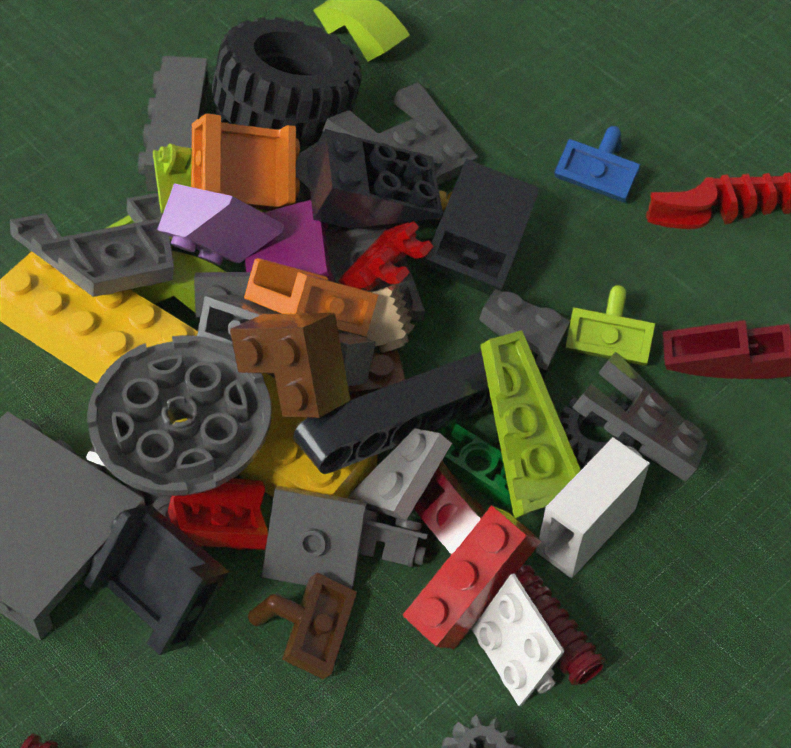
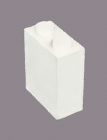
M613 437L546 506L539 537L542 542L538 545L536 552L572 579L636 509L650 463L643 459L636 449L625 446Z

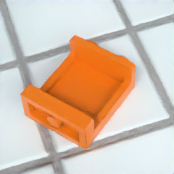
M204 114L192 123L191 187L233 196L257 209L275 210L295 204L300 190V182L298 177H296V160L300 152V142L296 138V127L286 125L282 129L276 130L221 123V115Z
M256 258L244 299L282 314L335 313L338 330L367 336L378 294L329 281L323 275Z

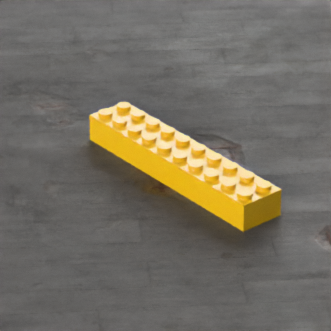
M32 251L0 279V322L95 383H98L101 376L117 359L137 346L146 343L148 348L157 344L173 341L172 336H197L198 333L194 328L130 289L110 295L93 297ZM261 373L271 398V425L260 452L239 476L248 480L263 481L265 492L273 498L277 486L348 498L350 493L377 467V454L332 473L322 474L293 439L296 428L307 417H282L276 380L267 373ZM183 418V419H180V420H176L175 422H183V421H186V420H188V419H187V418Z

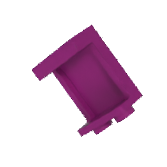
M311 200L262 212L284 224L282 233L245 258L246 272H251L254 260L260 258L323 275L329 281L336 282L330 270L325 230L329 228V225L325 222L313 220Z

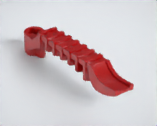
M791 172L784 173L783 176H771L770 173H764L762 177H750L749 174H743L741 177L730 178L726 174L720 178L706 177L699 186L688 191L651 192V202L649 210L646 212V218L648 223L678 229H699L709 223L712 215L711 207L713 205H718L724 224H731L738 215V205L743 219L750 218L757 209V204H759L763 215H769L777 203L780 204L783 214H790Z

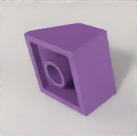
M174 183L157 230L173 237L171 245L193 253L197 249L200 251L198 258L212 264L221 265L223 260L241 263L245 258L282 233L284 224L233 196Z

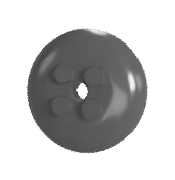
M180 335L172 336L173 341L157 344L148 348L146 343L117 359L99 379L88 406L87 423L90 439L103 465L126 484L155 495H194L215 489L232 480L244 471L260 452L271 425V398L261 373H238L234 348L224 342L201 336ZM183 418H187V419H188V420L183 421V422H175L176 420H180V419H183Z

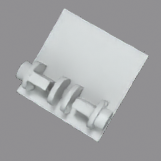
M511 574L476 622L472 631L501 676L502 682L509 689L518 706H521L535 689L539 693H544L555 685L552 679L554 672L551 668L565 651L516 575Z

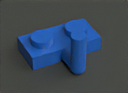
M610 126L605 132L599 149L569 139L554 174L558 179L626 203L640 171V164L613 155V153L619 152L622 148L621 131L617 126Z

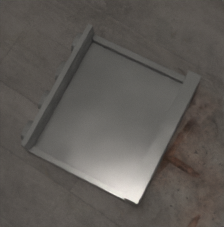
M8 411L0 418V613L41 641L53 628L49 613L91 568L90 564L93 557L103 548L111 533L110 527L113 520L124 510L145 506V498L138 489L126 483L122 485L111 478L107 470L100 464L92 461L88 463L78 457L72 447L66 442L59 439L53 441L44 435L42 430L30 419L24 418L21 420Z

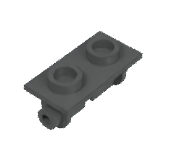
M366 510L359 554L374 557L377 542L381 541L385 542L382 555L383 560L407 565L412 568L414 564L423 565L426 548L419 546L420 538H431V534L421 532L423 523L396 518L395 525L379 522L378 512Z

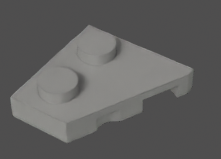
M415 428L350 493L348 498L367 502L366 509L407 520L452 443L440 433Z

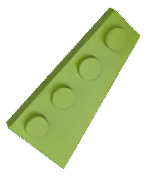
M522 330L489 339L480 345L514 518L545 508L581 471Z

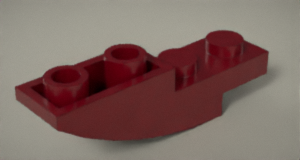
M443 461L439 464L414 507V510L451 554L486 513L479 502L465 492Z

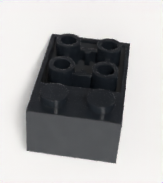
M325 129L307 160L313 220L346 228H358L438 219L443 215L432 156Z
M466 159L431 243L434 247L427 253L423 268L489 295L495 289L501 291L540 188Z

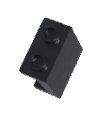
M152 505L124 510L113 520L110 527L111 533L103 548L93 557L90 564L91 570L84 581V585L90 590L103 587L110 589L150 625L154 631L147 644L159 655L187 647L230 572Z

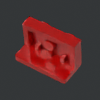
M233 478L227 483L203 493L171 496L168 507L170 521L200 547L213 546L230 547L237 550H244L246 548L265 550L267 544L268 530L260 510L265 492L263 481Z

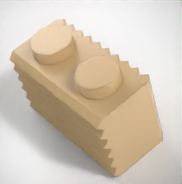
M398 284L372 292L378 294V299L367 336H364V338L376 341L375 347L378 346L382 353L405 345L404 343L409 342L407 334L415 326L410 323L412 317L407 315L409 309L405 308L407 302L402 300L404 294L399 292L402 286Z

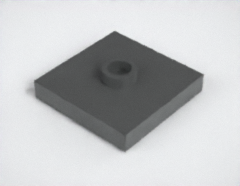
M277 486L274 492L262 577L307 586L309 578L318 572L353 590L367 502Z

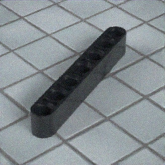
M482 351L352 399L320 418L307 417L296 428L293 439L322 474H328L398 446L415 428L433 432L492 408ZM532 352V355L536 362L537 356ZM537 365L542 376V379L544 380V378L547 375L548 368L547 370H545Z

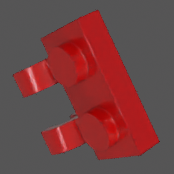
M415 221L387 229L338 281L340 284L358 289L364 288L366 291L377 286L382 280L389 284L401 283L410 272L405 266L396 267L393 264L400 261L406 254L413 258L425 257L434 246L429 240L421 242L415 238L417 236L415 231L419 228Z

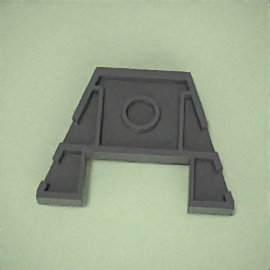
M419 83L398 90L393 103L413 118L407 122L381 133H376L348 110L328 118L323 128V132L325 129L432 156L438 185L460 175L466 159L476 162L478 158Z
M158 193L127 198V213L134 223L75 235L60 236L46 213L10 220V234L13 238L93 297L110 295L119 291L152 286L157 283L173 280L174 265L169 235L157 230L163 215L160 210Z
M615 352L599 371V374L632 400L628 410L624 411L592 384H590L572 408L585 417L591 411L608 421L604 425V429L617 438L623 431L643 444L639 449L642 454L686 482L698 468L708 442L704 439L703 432L695 424L685 420Z

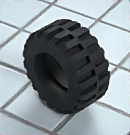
M265 17L256 18L253 22L246 20L234 26L221 40L212 84V95L219 111L224 114L231 124L236 123L238 125L276 130L282 129L286 125L295 126L296 138L299 140L300 146H310L313 142L319 141L328 118L348 110L353 113L362 80L361 66L357 56L354 55L352 49L347 44H342L339 37L334 34L329 35L325 33L324 29L314 25V27L305 25V22L286 21L285 18L274 17L273 20H267Z

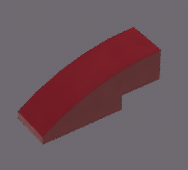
M746 320L663 332L666 370L727 379L791 377L790 324L747 329Z

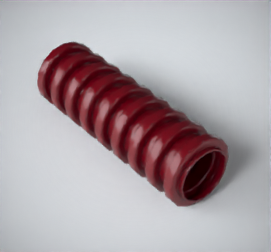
M531 565L521 566L515 574L565 651L557 661L561 662L560 670L564 674H570L568 680L573 686L588 682L601 671L606 659L602 654H595L596 647L592 642L586 643L587 635L583 631H577L579 625L575 620H568L570 614L566 609H559L561 603L557 598H551L552 592L548 587H542L543 580L539 576H534L535 570Z

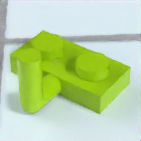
M616 285L610 291L606 314L573 307L565 350L610 359L616 352L628 363L646 366L655 323L622 317L627 293L623 286Z

